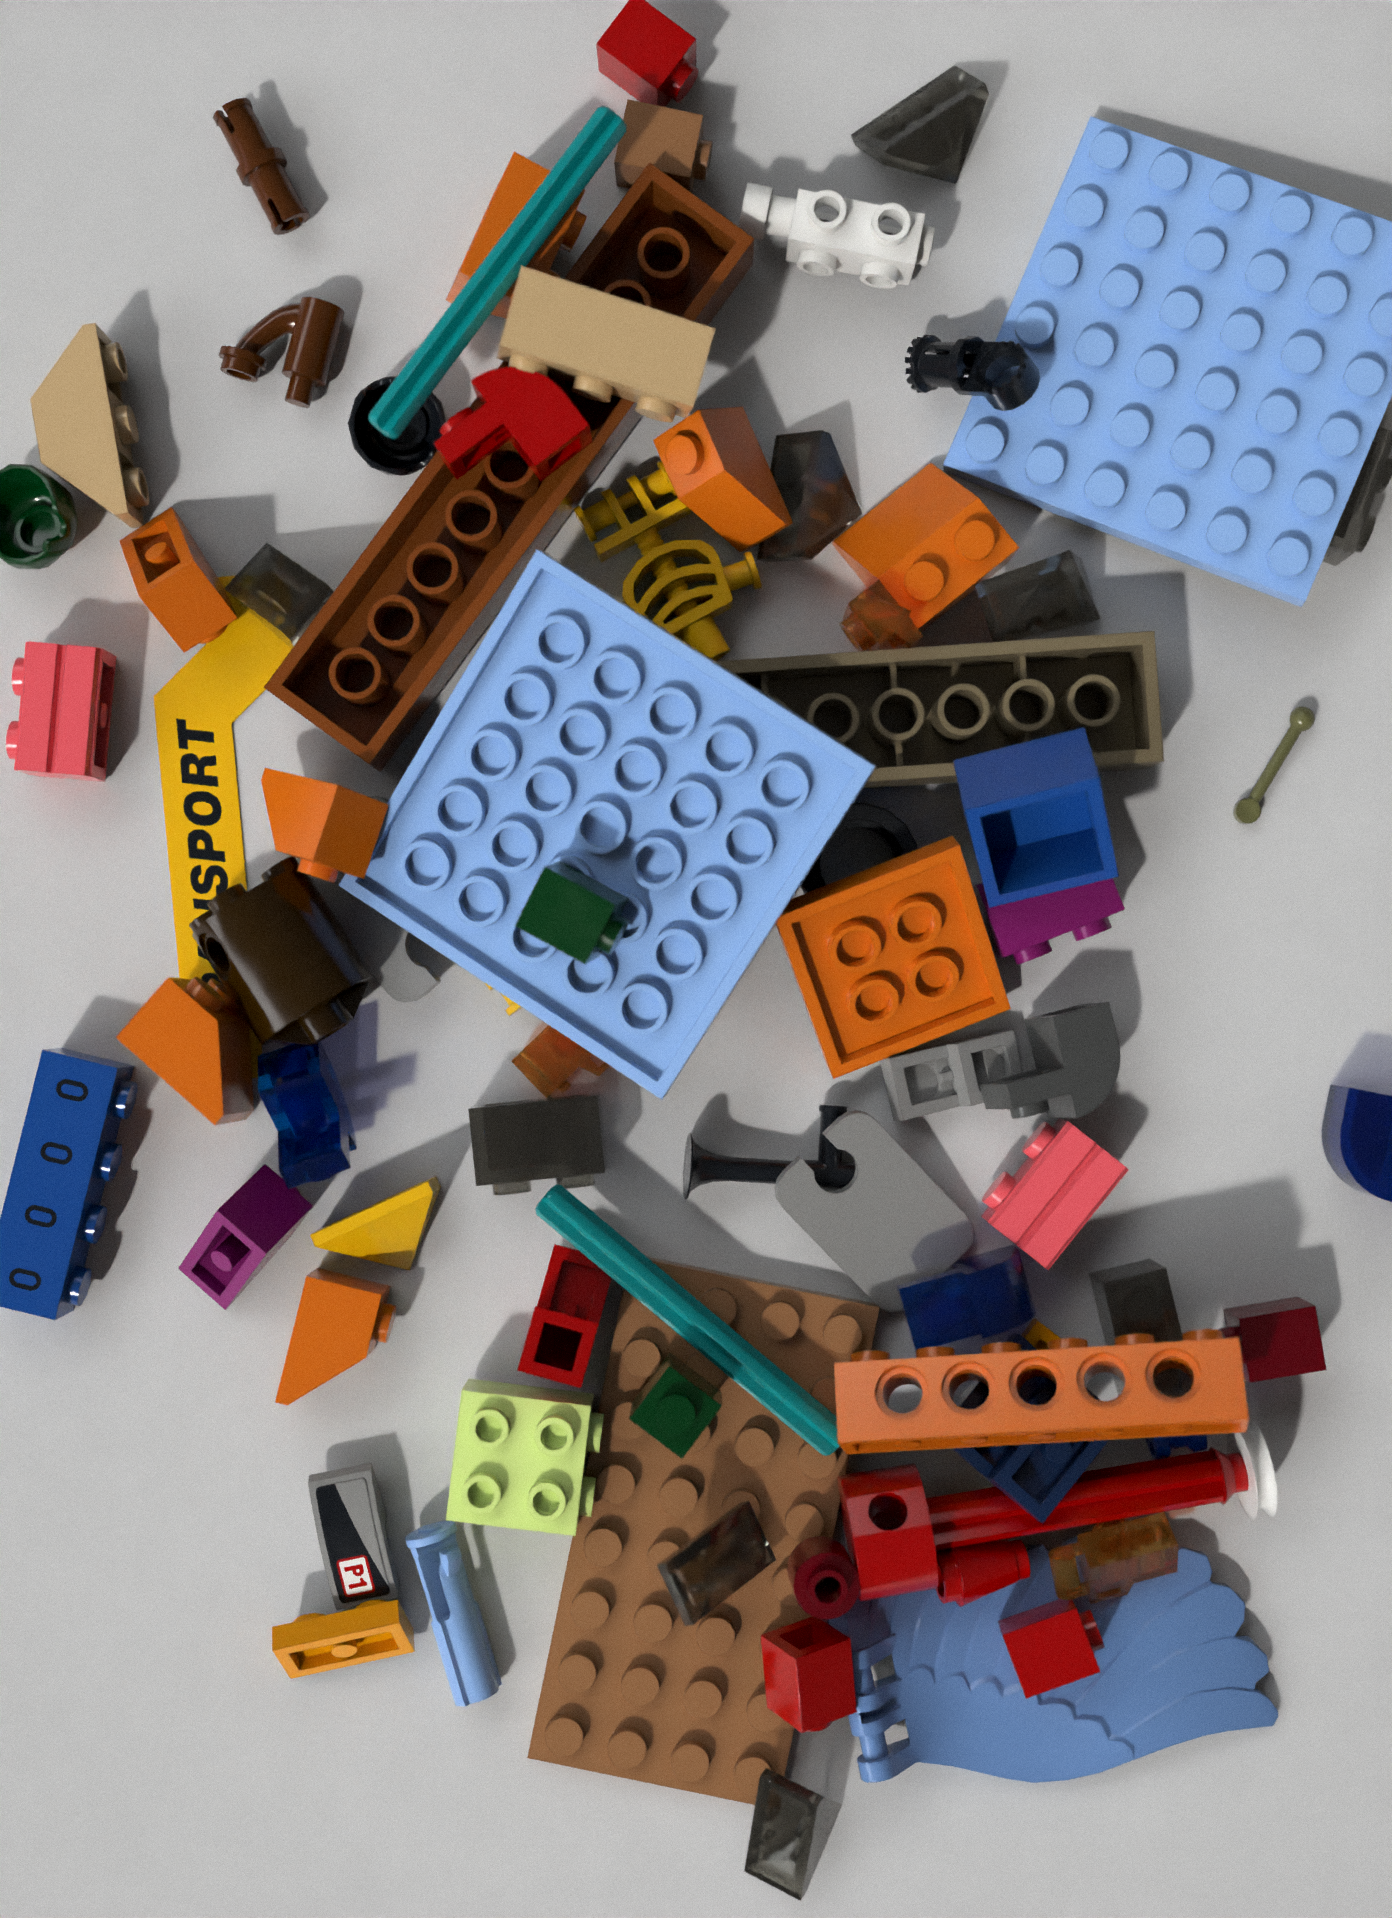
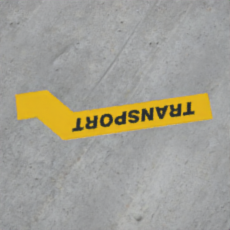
M293 570L218 577L227 591L238 618L229 623L226 630L218 638L206 643L153 696L179 978L193 979L198 977L206 983L213 978L223 985L193 938L194 932L189 924L210 910L207 903L224 890L242 883L247 891L232 723L266 690L264 686L300 639ZM237 1007L235 1010L242 1015ZM249 1026L252 1078L265 1077L262 1045Z

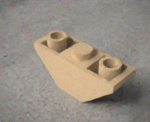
M96 323L85 324L81 326L30 398L40 461L59 478L132 529L144 525L141 506L149 505V491L142 469L140 467L134 468L130 444L138 443L139 434L133 410L129 404L124 405L120 382L128 380L125 356L121 345L118 342L113 343Z

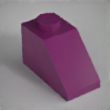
M264 1164L215 1212L178 1269L226 1310L292 1236L313 1205L300 1194L298 1188L291 1181L280 1177L269 1166Z

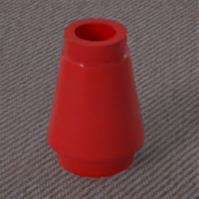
M1021 1539L1012 1541L996 1540L936 1551L939 1573V1586L936 1592L943 1604L956 1601L958 1606L962 1607L1018 1582V1580L1030 1577L1029 1557Z

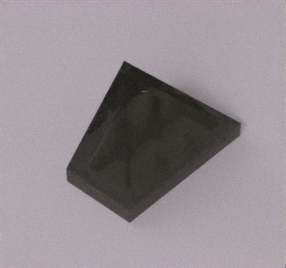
M954 65L851 134L854 145L884 166L956 184L989 96L987 86L983 81Z
M818 430L775 435L770 470L793 524L761 542L757 559L764 562L812 560L862 514V511L830 433Z
M267 542L224 588L291 649L334 592L321 579Z
M1071 550L989 578L975 585L992 642L1023 640L1093 623L1101 619L1083 561Z
M750 1501L739 1503L657 1564V1567L684 1625L689 1626L697 1623L773 1563L776 1558Z
M765 1768L759 1779L744 1872L801 1901L807 1892L842 1804Z

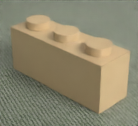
M521 266L500 340L497 359L509 362L508 367H516V369L530 373L536 371L546 377L550 375L572 382V391L582 397L599 402H610L612 395L636 402L635 411L645 417L662 422H673L675 415L686 418L694 407L715 328Z

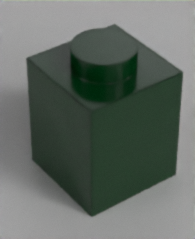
M559 861L544 866L515 926L586 965L598 958L602 951L611 955L618 946L629 923L628 919L621 916L629 898Z
M669 1353L632 1402L629 1419L683 1459L722 1407L721 1391L672 1353Z

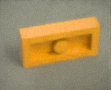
M398 1599L393 1601L369 1600L360 1603L355 1609L328 1615L320 1613L304 1614L297 1617L291 1623L273 1626L272 1651L290 1679L415 1652L414 1631Z

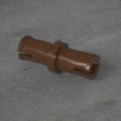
M238 98L224 104L222 108L228 116L225 117L222 110H217L214 113L213 119L216 125L220 127L239 163L236 172L242 184L247 187L251 186L271 224L274 234L283 235L299 228L300 224L296 217L299 218L301 223H306L310 218V213L302 204L284 170L287 160L282 150L278 147H272L253 111V106L249 99Z

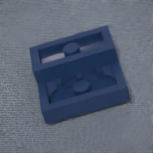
M1012 1333L1006 1341L1020 1344L1021 1351L1037 1350L1019 1333ZM1036 1376L1024 1382L1019 1396L1031 1405H1042L1054 1397L1057 1387L1050 1379ZM974 1380L955 1404L964 1409L977 1408L986 1401L989 1395V1388L984 1383ZM1086 1387L1087 1392H1088L1093 1398H1095V1399H1097V1400H1100L1095 1394H1093V1393ZM1109 1440L953 1448L952 1450L1017 1505L1043 1524Z

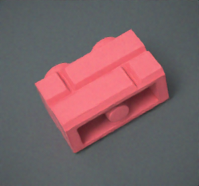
M26 642L24 658L18 657L14 662L12 670L14 694L21 696L19 721H11L6 735L8 757L15 759L14 770L33 776L105 782L117 656L98 647Z
M1061 1118L1057 1120L1053 1127L1046 1121L1043 1122L1031 1134L1022 1148V1152L1028 1156L1013 1177L1006 1171L1003 1172L991 1184L982 1198V1202L989 1207L981 1217L1047 1270L1051 1268L1129 1170L1076 1126Z

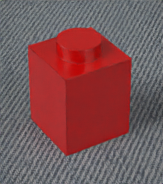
M629 0L596 43L599 72L639 102L666 107L671 99L678 103L688 94L699 73V69L696 67V38L645 0Z
M1070 1595L998 1621L1026 1699L1101 1672L1093 1652L1103 1649L1105 1646L1092 1612L1089 1609L1078 1613Z
M813 1616L761 1634L768 1709L801 1733L824 1730L831 1725L832 1721L857 1712L851 1638L823 1620Z

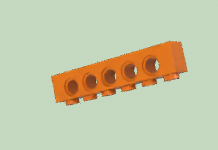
M1200 1329L1185 1332L1182 1334V1341L1155 1343V1336L1139 1333L1118 1336L1114 1339L1115 1345L1088 1347L1087 1340L1061 1338L1049 1341L1047 1343L1048 1349L1021 1351V1345L1018 1343L996 1342L983 1345L981 1347L982 1354L955 1355L954 1348L944 1346L920 1348L916 1350V1358L890 1359V1354L885 1351L856 1352L851 1354V1362L834 1363L838 1444L846 1454L1247 1432L1249 1416L1239 1337L1223 1338V1332L1220 1330ZM1175 1368L1184 1371L1192 1380L1193 1386L1186 1394L1180 1397H1169L1162 1394L1155 1387V1377L1165 1369ZM1103 1372L1112 1373L1122 1380L1125 1385L1124 1390L1117 1398L1111 1401L1097 1400L1086 1390L1088 1381L1094 1375ZM1032 1377H1045L1056 1385V1393L1049 1402L1042 1405H1031L1019 1396L1024 1382ZM971 1380L984 1383L989 1388V1395L981 1406L974 1409H964L954 1403L955 1391L962 1383ZM905 1384L919 1387L922 1390V1399L914 1410L907 1413H898L889 1408L890 1395L897 1387Z

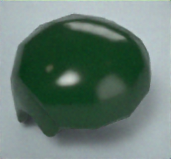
M9 464L0 470V558L8 565L18 569H42L49 567L70 548L76 536L78 517L73 497L64 486L41 469L33 465Z

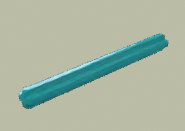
M606 106L597 108L371 410L368 421L381 434L393 440L400 436L518 278L521 266H527L626 133L627 126L625 122Z
M556 1184L549 1189L535 1208L538 1217L821 1455L829 1456L840 1446L837 1439V1417L562 1185Z

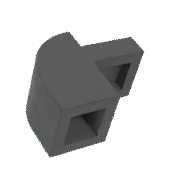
M1110 1003L1080 1004L1024 1019L1036 1069L980 1084L985 1108L1010 1109L1012 1119L1029 1117L1047 1112L1048 1118H1079L1092 1112L1110 1094L1120 1067V1046Z

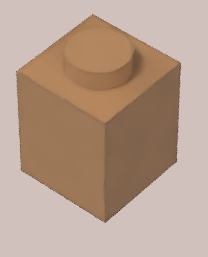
M627 99L623 118L627 129L618 142L614 161L617 186L630 189L650 162L692 193L695 179L706 181L713 141L703 139V115Z

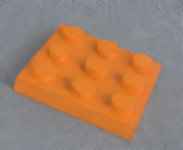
M953 836L792 898L776 923L826 1065L833 1079L1011 1009L960 845Z

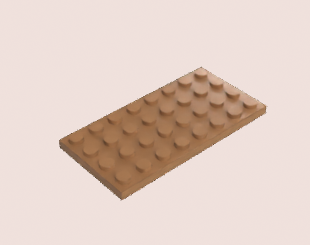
M647 1257L836 1416L834 1363L851 1362V1354L860 1351H871L879 1306L867 1301ZM623 1288L598 1413L604 1414L600 1452H590L585 1473L587 1477L596 1478L592 1517L579 1516L576 1536L572 1537L527 1758L778 1810L794 1727L767 1708L761 1634L812 1617L799 1606L788 1578V1560L794 1548L805 1539L814 1536H825L833 1539L840 1505L837 1479L840 1475H846L850 1454H846L841 1446H839L831 1455H821ZM669 1353H672L717 1387L722 1395V1407L683 1459L629 1419L632 1402ZM825 1577L820 1579L817 1583L824 1582Z

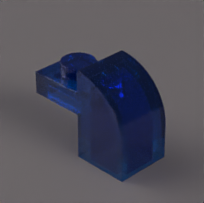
M321 1041L310 1047L309 1045L291 1044L259 1055L258 1093L278 1131L279 1172L288 1189L308 1182L324 1181L338 1172L351 1168L350 1151L357 1149L353 1124L338 1078Z
M1330 1085L1321 1130L1322 1146L1329 1165L1336 1175L1351 1188L1361 1193L1392 1202V1096L1350 1087Z
M1014 1245L957 1260L953 1264L954 1270L897 1285L915 1351L920 1348L940 1346L980 1335L984 1339L1018 1327L1031 1320L1037 1314L1020 1251Z

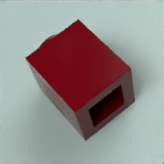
M1297 1296L1223 1309L1226 1327L1219 1328L1218 1330L1223 1332V1338L1239 1337L1244 1379L1249 1383L1327 1370L1315 1305Z

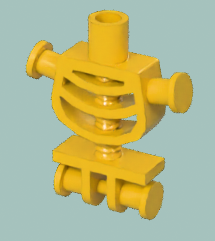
M662 460L657 462L658 470L639 480L635 474L626 478L630 489L626 494L616 498L611 489L608 488L601 492L603 500L585 510H582L579 505L573 508L590 542L597 540L596 532L613 523L617 524L619 531L593 544L595 553L601 563L634 544H638L637 548L641 550L640 554L644 555L635 563L623 581L622 597L625 604L648 618L651 608L665 595L668 603L653 618V622L676 637H680L681 640L714 661L721 659L731 651L713 618L732 608L733 597L731 591L752 585L754 590L762 588L754 558L749 551L743 553V561L722 567L719 556L714 548L702 540H674L664 544V540L661 539L658 531L689 515L690 509L678 498L657 510L651 502L669 492L674 497L677 496ZM638 504L644 517L630 524L624 511ZM677 557H696L705 564H693L678 568L673 559ZM652 571L656 581L644 593L637 604L635 589L644 575ZM713 581L715 585L688 589V584L686 583Z

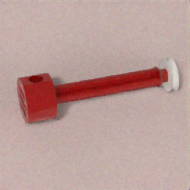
M1250 1420L1247 1432L1227 1433L1228 1454L1210 1447L1209 1451L1085 1471L1043 1524L997 1487L926 1498L923 1483L915 1463L840 1475L837 1482L840 1495L841 1517L847 1551L859 1577V1601L937 1589L939 1586L937 1550L1219 1502L1224 1505L1234 1493H1237L1244 1512L1252 1521L1257 1518V1513L1260 1509H1263L1272 1518L1276 1515L1278 1497L1275 1472L1268 1446L1258 1425Z

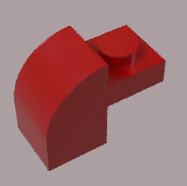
M502 367L484 372L471 380L476 397L482 406L476 411H473L470 407L462 409L449 418L441 427L440 433L442 436L434 442V445L441 460L458 480L490 454L510 441L534 474L542 481L593 441L589 424L555 382L536 371L530 373L516 369V367Z
M554 1244L539 1301L534 1308L517 1369L520 1372L578 1388L582 1387L612 1279L580 1251Z

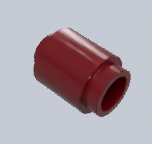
M814 1536L805 1539L794 1548L788 1560L787 1572L799 1606L807 1614L818 1619H834L848 1612L858 1598L860 1582L852 1560L843 1545L829 1537ZM824 1577H831L829 1580L825 1582L817 1583L820 1579Z

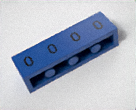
M64 1048L42 1050L0 1217V1307L56 1320L74 1311L75 1305L81 1306L84 1302L92 1277V1270L85 1267L90 1243L96 1244L99 1241L107 1218V1207L100 1205L106 1181L111 1182L115 1178L122 1158V1145L116 1143L121 1119L126 1120L129 1118L137 1098L138 1085L136 1082L131 1081L134 1070L133 1065Z

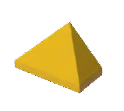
M436 1176L320 1228L310 1235L315 1247L410 1271L441 1188Z

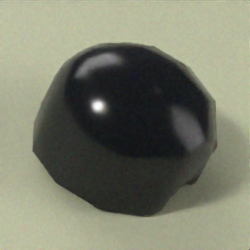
M390 376L372 382L359 392L354 400L348 427L353 448L369 467L387 475L403 476L419 471L430 462L437 452L434 442L442 436L440 429L446 422L442 402L431 393L398 438L393 440L381 434L368 421L371 410L397 377Z

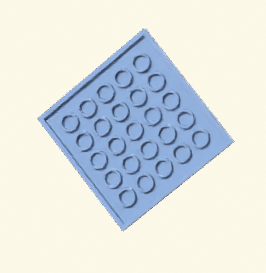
M1091 116L995 341L1009 342L1010 340L1015 344L1019 343L1039 369L1040 381L1038 388L1033 396L1023 405L1007 411L994 409L984 396H972L944 461L943 471L1302 607L1392 397V221ZM1020 366L1005 370L996 379L994 387H1002V384L1005 382L1007 384L1012 381L1010 378L1013 375H1017V370Z
M537 549L388 800L387 804L389 806L365 878L362 879L345 874L338 886L662 1100L680 1075L877 765L546 552ZM561 861L629 898L621 916L629 920L622 939L611 955L602 951L598 958L585 965L515 926L544 866Z

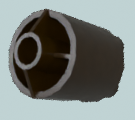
M293 856L280 861L261 875L264 882L248 892L242 883H239L216 895L207 903L210 910L194 919L189 926L194 932L192 936L261 1045L278 1042L309 1045L310 1047L331 1036L354 1020L365 990L373 975L310 876L297 871L299 863Z

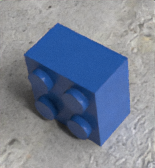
M1084 727L953 760L962 804L989 908L1119 877L1100 779Z

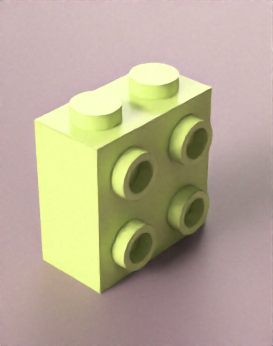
M468 1378L461 1390L446 1520L576 1536L579 1516L592 1517L596 1478L584 1476L587 1451L600 1452L604 1414L592 1412L594 1394Z

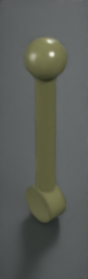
M1301 706L1291 712L1289 718L1291 726L1247 799L1238 801L1234 806L1233 815L1239 823L1250 824L1257 821L1260 817L1261 807L1259 803L1301 732L1310 729L1314 724L1315 716L1310 708Z

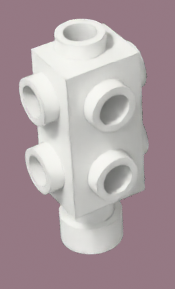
M749 182L747 183L739 228L754 239L764 240L765 234L788 238L786 261L797 263V267L805 273L816 276H831L835 271L858 275L860 276V281L864 284L881 289L895 288L897 283L909 286L915 264L927 266L935 227L923 225L925 214L908 211L897 203L878 205L843 198L833 190L814 192L799 188L797 198L794 199L774 195L773 187ZM821 206H830L836 210L838 216L817 212L816 209ZM891 218L896 220L901 228L878 223L883 219Z

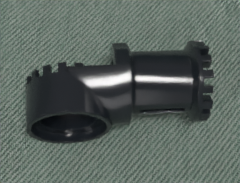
M924 335L923 337L913 339L911 342L913 347H908L907 353L911 356L905 357V363H910L911 367L906 368V374L911 375L906 380L908 384H912L911 389L917 390L919 393H927L931 390H936L938 387L953 388L959 395L984 396L994 409L1007 411L1013 410L1027 402L1039 385V369L1019 343L1015 344L1010 340L1009 342L983 341L980 337L968 336L957 340V342H941L935 335ZM926 352L936 353V355H933V354H925V353H926ZM1020 366L1017 370V375H1013L1010 378L1012 380L1010 383L1007 384L1005 382L1002 384V387H994L996 379L1005 370Z

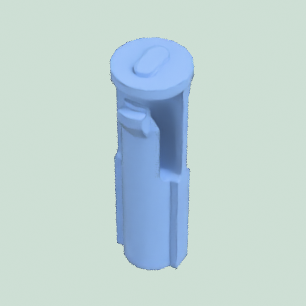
M445 1520L414 1530L405 1537V1541L417 1565L432 1616L431 1625L455 1705L465 1707L469 1704L485 1700L497 1693L498 1687L502 1685L481 1611L478 1602L473 1598L462 1561L461 1551L456 1541L455 1532L457 1527L455 1521Z

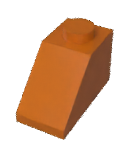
M743 407L699 409L653 440L678 499L739 552L750 550L793 524Z
M172 507L119 541L139 597L184 653L199 643L205 644L215 640L226 630L229 623L238 618L226 589Z
M265 768L261 783L276 851L301 859L297 869L298 872L335 884L338 872L364 879L389 805L337 784Z
M321 1268L315 1269L306 1276L275 1403L291 1404L365 1359L375 1349L377 1341L387 1343L396 1314V1305L387 1303L390 1285Z

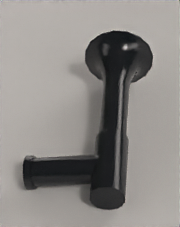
M819 1105L821 1118L818 1160L804 1161L814 1171L815 1180L818 1185L829 1190L841 1189L849 1184L854 1177L855 1163L841 1162L842 1150L837 1149L822 1132L839 1116L846 1113L847 1107ZM689 1133L686 1140L683 1165L684 1199L687 1200L690 1192L698 1186L711 1182L735 1181L775 1184L782 1170L792 1161L741 1158L714 1154L696 1144L692 1134Z

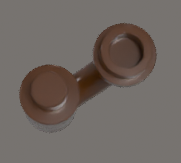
M302 297L300 303L282 306L260 320L235 347L221 346L219 357L223 360L220 370L240 380L257 382L260 372L266 370L268 363L266 359L259 355L276 340L292 333L282 374L290 379L285 401L295 406L309 408L315 387H325L345 312L333 303L313 297Z

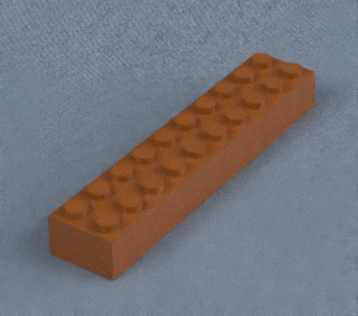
M649 162L570 269L564 280L708 326L753 265L755 239ZM503 361L499 368L508 367L509 362ZM548 375L547 377L563 390L590 426L593 442L542 481L538 479L510 441L506 442L458 480L441 460L437 451L264 688L363 761L381 772L507 601L536 550L543 551L573 511V508L576 507L642 415L635 411L636 402L613 395L610 402L594 401L572 391V382ZM476 398L470 408L476 411L482 404Z

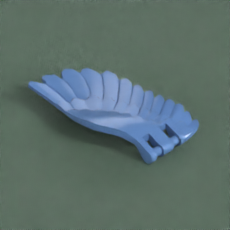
M1152 1527L1125 1528L1104 1545L1097 1544L1086 1533H1082L1064 1542L1054 1555L1049 1554L1043 1544L1030 1545L1026 1549L1031 1569L1029 1578L1018 1580V1582L962 1607L958 1606L956 1601L943 1604L937 1595L936 1589L861 1602L857 1598L852 1608L844 1615L834 1619H827V1623L851 1638L857 1712L848 1715L852 1735L859 1737L862 1754L857 1758L861 1780L867 1783L889 1780L917 1762L954 1766L1005 1779L1031 1783L1065 1781L1101 1773L1167 1747L1202 1736L1226 1731L1273 1726L1278 1718V1710L1263 1692L1255 1688L1256 1682L1269 1672L1267 1655L1249 1636H1235L1244 1622L1245 1602L1227 1584L1211 1582L1210 1578L1213 1571L1208 1557L1203 1552L1181 1546L1162 1549ZM1070 1595L1078 1613L1089 1609L1092 1612L1105 1648L1093 1652L1101 1672L1026 1699L998 1621ZM891 1654L895 1674L874 1681L871 1666ZM905 1719L908 1738L887 1745L884 1732L892 1725Z

